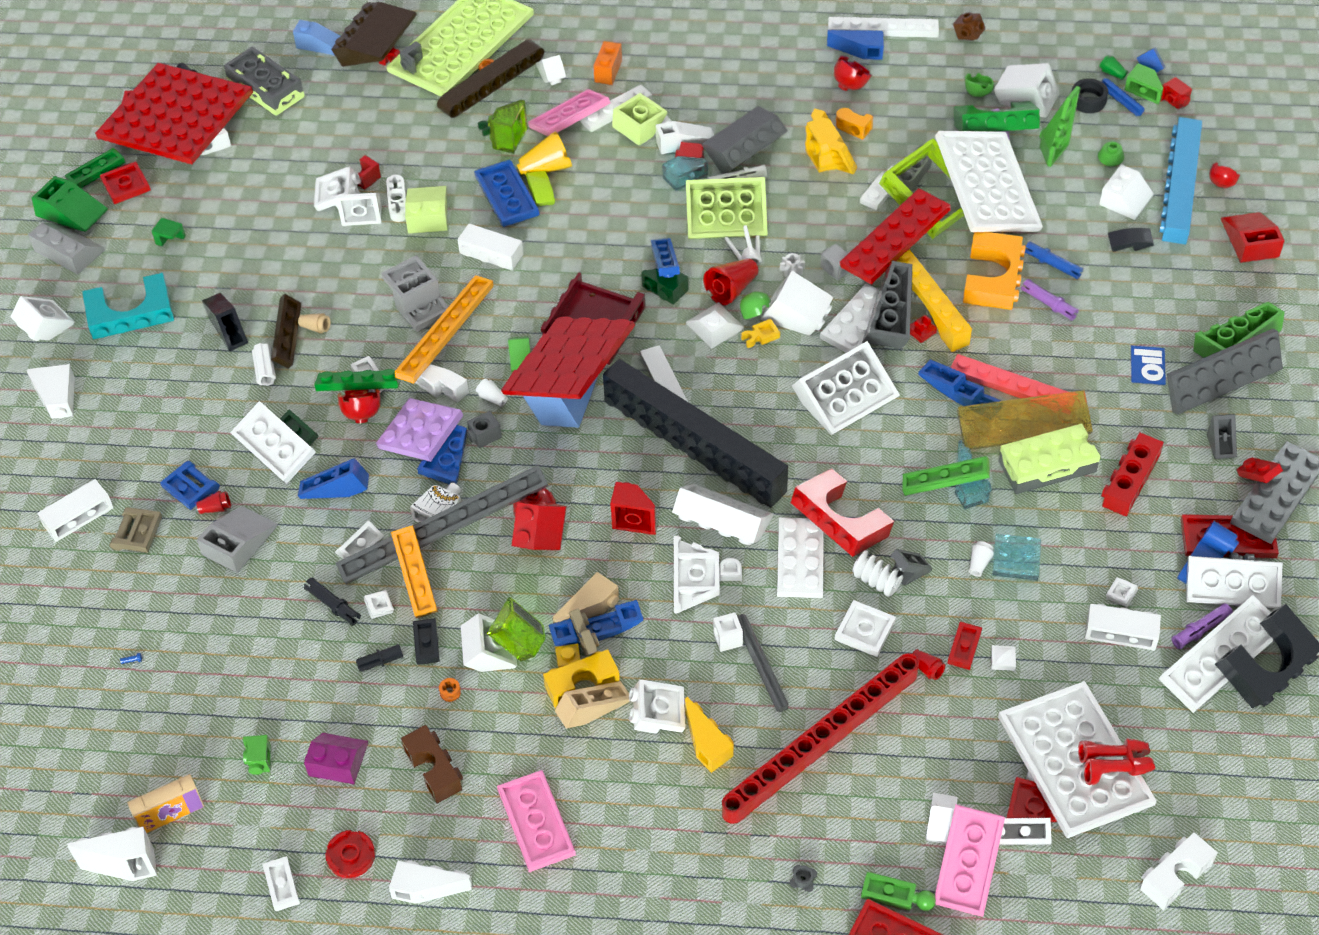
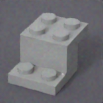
M417 255L381 273L382 279L393 291L396 308L416 332L435 323L449 307L440 297L438 280Z

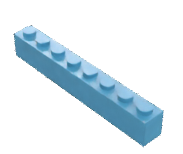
M1179 117L1177 125L1173 124L1171 136H1175V138L1171 139L1170 149L1173 151L1169 153L1168 163H1171V165H1168L1166 174L1170 179H1166L1165 190H1168V192L1164 194L1163 204H1166V206H1163L1161 218L1165 219L1164 221L1161 220L1159 232L1163 233L1162 241L1186 245L1188 240L1202 120Z

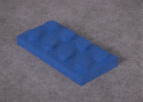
M511 159L474 171L475 177L502 227L539 216V209Z

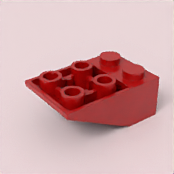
M1256 212L1221 217L1223 226L1240 263L1280 257L1285 240L1279 227L1262 213Z

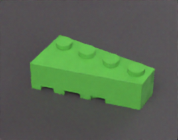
M1266 302L1245 311L1243 316L1231 317L1228 319V322L1222 325L1215 324L1206 332L1201 330L1195 333L1193 351L1205 358L1268 330L1275 329L1279 333L1283 327L1285 311L1270 302Z

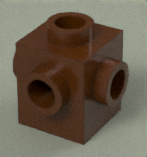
M968 12L961 14L953 23L958 40H976L985 30L980 13Z

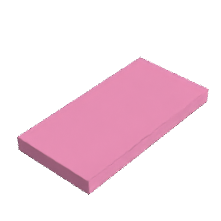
M587 89L530 120L528 125L530 129L549 136L555 131L558 133L609 105L610 100L609 97Z
M543 770L497 786L498 793L529 872L576 855Z
M955 805L936 888L935 905L983 917L1005 821L1004 816Z

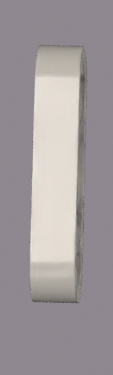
M391 175L386 180L390 218L395 222H401L406 219L404 179L400 175ZM395 196H401V197H402V198L399 199V200H393V199H392V198L395 197ZM400 207V212L397 213L396 208Z

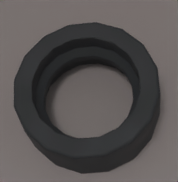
M1086 78L1074 84L1072 91L1076 86H1079V94L1093 93L1099 97L1097 99H1086L1079 95L1076 107L1078 111L1096 113L1104 109L1108 98V88L1104 83L1096 79Z

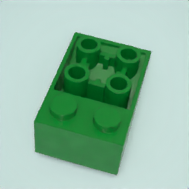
M57 176L50 179L31 197L36 217L86 232L108 210L106 206L72 181Z

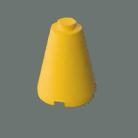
M555 131L519 158L517 168L521 175L525 174L526 176V173L546 171L548 173L572 167L570 158L567 157L566 149L558 133Z

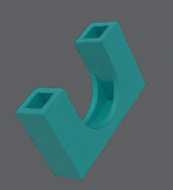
M158 273L143 277L146 291L145 299L138 307L129 311L120 312L110 309L103 287L82 291L88 328L93 340L174 321L164 274Z

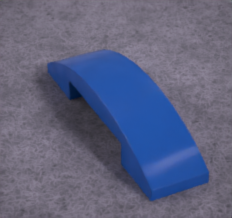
M637 600L616 605L613 612L589 618V625L586 628L590 630V633L595 632L598 641L633 628L644 621ZM571 619L548 625L555 646L581 645Z

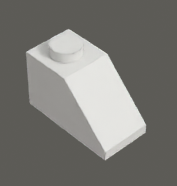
M560 55L535 63L545 83L550 82L551 85L561 83V79L566 77Z

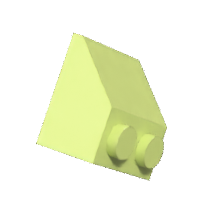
M639 93L613 109L612 127L640 146L654 136L656 125L663 122L667 111Z

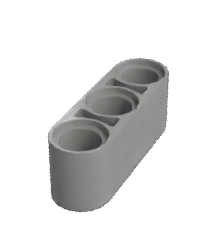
M926 156L898 176V178L912 192L931 167L932 160Z

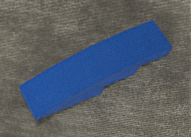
M930 359L918 372L920 377L944 395L987 419L992 420L1003 407L1001 400L984 393V387L967 381L965 373Z

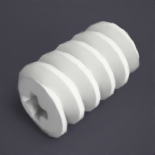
M865 550L853 566L852 572H854V576L861 578L864 583L869 582L871 587H876L879 592L884 591L885 596L890 597L900 586L903 575L897 577L899 571L897 568L889 572L890 564L882 568V559L874 563L876 556L872 555L868 559L869 552Z

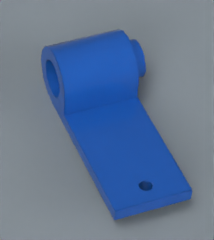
M1213 521L1190 556L1223 558L1228 551L1232 553L1237 547L1239 541L1236 538L1238 535ZM1188 560L1177 576V579L1186 585Z

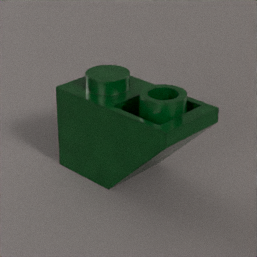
M657 269L643 270L641 272L642 287L673 305L689 290L688 276L681 272L669 278L659 276Z

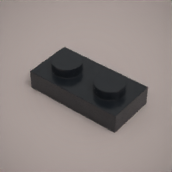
M436 618L413 621L417 665L440 662Z

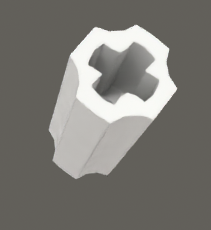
M256 344L252 350L257 383L266 386L272 385L276 375L274 363L271 360V347L268 344Z

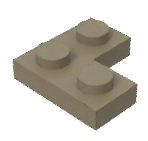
M579 608L569 612L585 656L597 652L596 647L599 646V642L595 632L590 633V630L586 628L589 622L585 612L581 613Z

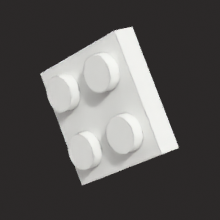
M853 600L835 634V640L878 657L895 624L896 617Z

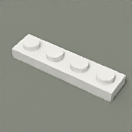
M639 85L610 100L609 105L581 119L580 122L590 132H593L613 121L614 108L639 93L652 100V94L642 85Z

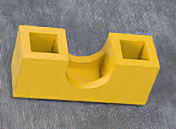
M608 649L602 652H595L581 660H574L563 667L553 668L543 674L544 686L554 708L558 706L565 692L576 690L575 685L579 681L588 680L593 682L595 686L620 681L619 670Z

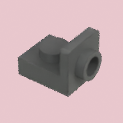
M417 41L400 51V64L402 68L412 74L416 73L415 63L423 59L422 47Z

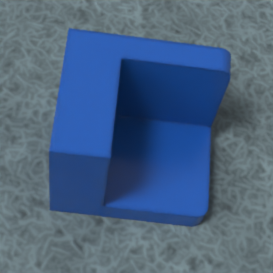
M1156 47L1137 57L1139 64L1155 70L1156 73L1166 67Z

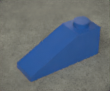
M353 458L300 481L298 497L300 499L351 497L367 490L369 474Z

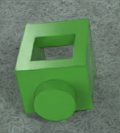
M268 736L243 737V743L246 748L243 751L244 764H248V772L253 775L270 772L271 744Z

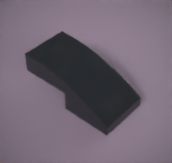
M1127 228L1108 232L1113 252L1132 246L1134 251L1154 246L1150 228Z

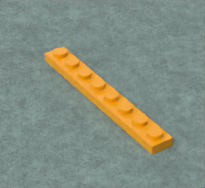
M475 275L395 370V378L414 384L491 291L493 280Z

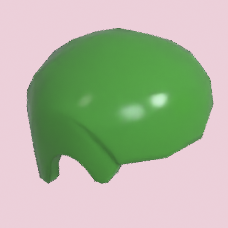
M970 73L965 76V88L971 96L983 97L993 91L994 82L989 76H984L980 73H977L974 77Z
M758 291L744 296L740 302L743 319H750L760 315L763 305H766L767 308L769 307V303H771L770 297Z

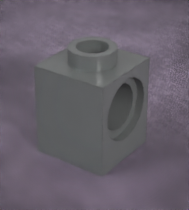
M491 411L467 421V436L471 442H475L479 449L502 438L500 424Z

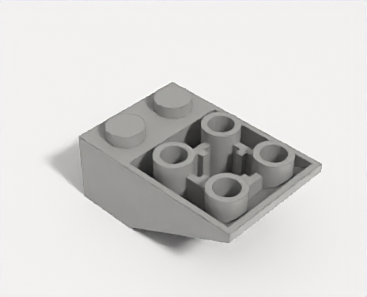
M241 506L211 523L198 537L197 542L203 556L238 573L278 524Z

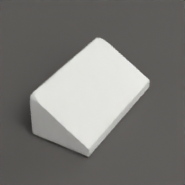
M368 520L335 553L342 559H345L376 544L384 535Z

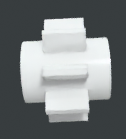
M790 253L786 257H782L780 271H784L785 277L791 271L798 275H803L805 261H801V255Z

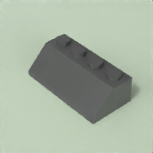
M757 106L701 145L721 174L731 172L779 139L788 130L776 114Z

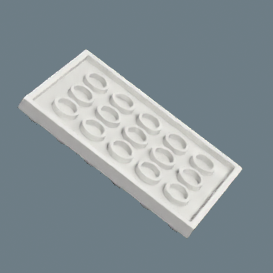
M938 131L936 133L937 143L970 232H1039L1043 228L1006 132Z
M1085 681L999 712L998 718L1066 838L1156 804L1155 797L1141 775L1132 776L1128 772H1109L1101 776L1098 784H1086L1084 778L1085 763L1082 764L1078 755L1079 742L1087 740L1104 745L1117 746L1123 744ZM1101 757L1097 759L1122 760L1123 757Z

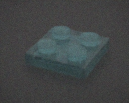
M996 534L992 576L1038 581L1041 539Z

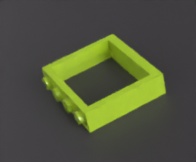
M934 138L883 174L879 184L899 205L913 193L898 176L926 156L950 178L939 145ZM962 207L944 221H938L927 234L934 239L965 216Z

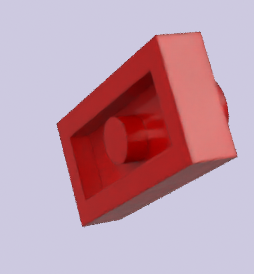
M1253 457L1246 459L1243 465L1236 469L1239 477L1268 483L1283 471L1279 463Z
M960 621L947 664L967 670L971 669L982 633V627Z

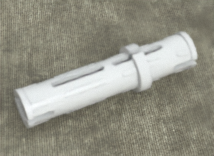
M765 165L753 168L743 167V170L709 176L707 179L767 177Z

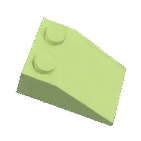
M446 186L407 189L405 218L408 234L448 231Z

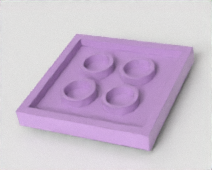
M409 398L376 444L381 450L431 462L463 417V413L460 409Z

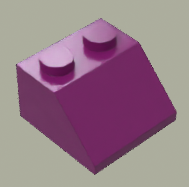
M322 732L311 741L304 760L308 776L355 784L368 741Z

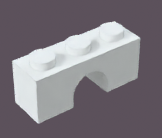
M1195 832L1188 838L1182 837L1175 845L1176 849L1171 854L1166 852L1160 858L1159 865L1155 869L1150 867L1142 876L1143 883L1140 890L1163 910L1181 894L1185 884L1176 876L1175 871H1187L1197 879L1214 863L1218 852Z

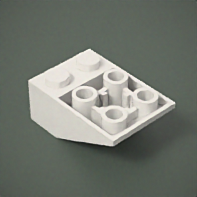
M131 827L126 831L104 833L99 837L81 838L76 840V842L68 843V848L80 869L130 881L157 876L154 848L144 827Z

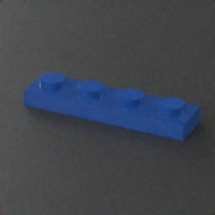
M671 238L651 240V249L659 276L669 278L680 274Z

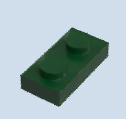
M290 409L280 418L309 446L319 437L316 432Z

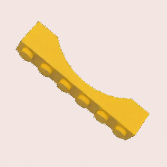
M909 249L896 262L912 264V291L916 293L928 309L941 339L951 352L970 345L972 328Z

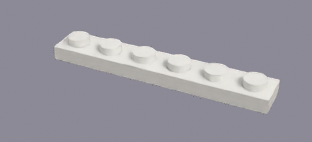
M828 17V30L883 31V36L938 37L939 22L938 19Z

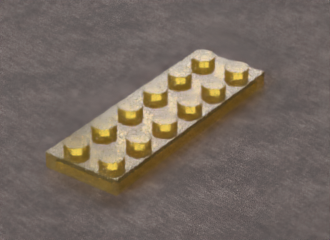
M1085 390L957 408L964 451L1001 446L1078 424H1083L1088 434L1093 432Z

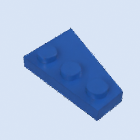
M456 425L431 462L422 460L417 468L418 474L449 485L450 483L457 484L467 438V428Z

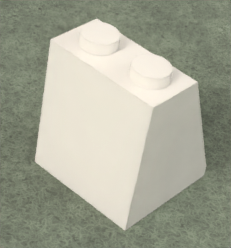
M1049 63L1007 66L994 89L995 96L1001 105L1011 108V102L1030 101L1040 109V117L1043 118L1048 116L1059 96Z
M791 271L774 292L771 303H769L768 308L766 307L761 320L771 319L777 326L810 336L815 330L819 331L825 322L823 317H826L832 308L830 303L833 296L794 271Z

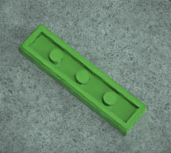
M987 456L905 473L903 474L902 491L906 496L990 478L989 459Z

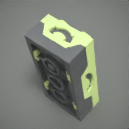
M253 46L224 65L228 81L251 86L253 93L250 98L276 116L305 97L301 79Z
M1078 424L1001 445L998 462L1015 494L1095 473L1097 472L1100 455L1096 447L1087 442L1088 433L1083 424Z

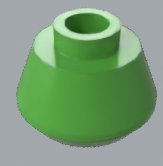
M1117 142L1105 143L1098 152V159L1105 166L1114 167L1124 161L1125 156L1122 146Z

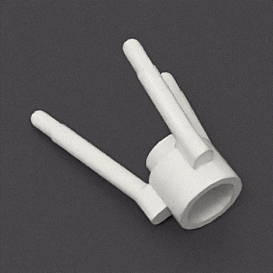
M746 225L743 228L748 247L743 250L742 256L729 238H724L739 260L749 258L755 261L757 265L762 262L760 256V236L756 235L755 250L752 247Z

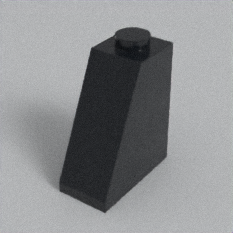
M221 292L202 300L208 318L229 351L248 344L235 307Z

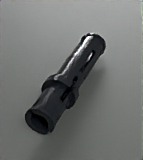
M313 577L306 581L311 586L309 587L307 584H304V589L328 606L335 616L342 617L351 626L358 623V620L354 617L360 619V613L348 606L346 600L339 599Z

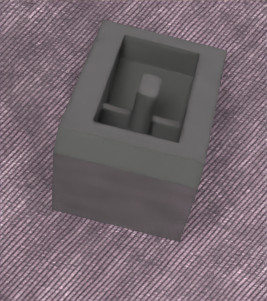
M1235 414L1212 416L1207 438L1214 459L1237 458Z

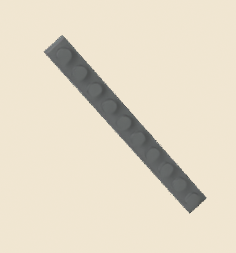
M539 465L413 525L420 549L548 487L549 485ZM392 536L336 562L344 583H351L398 560Z

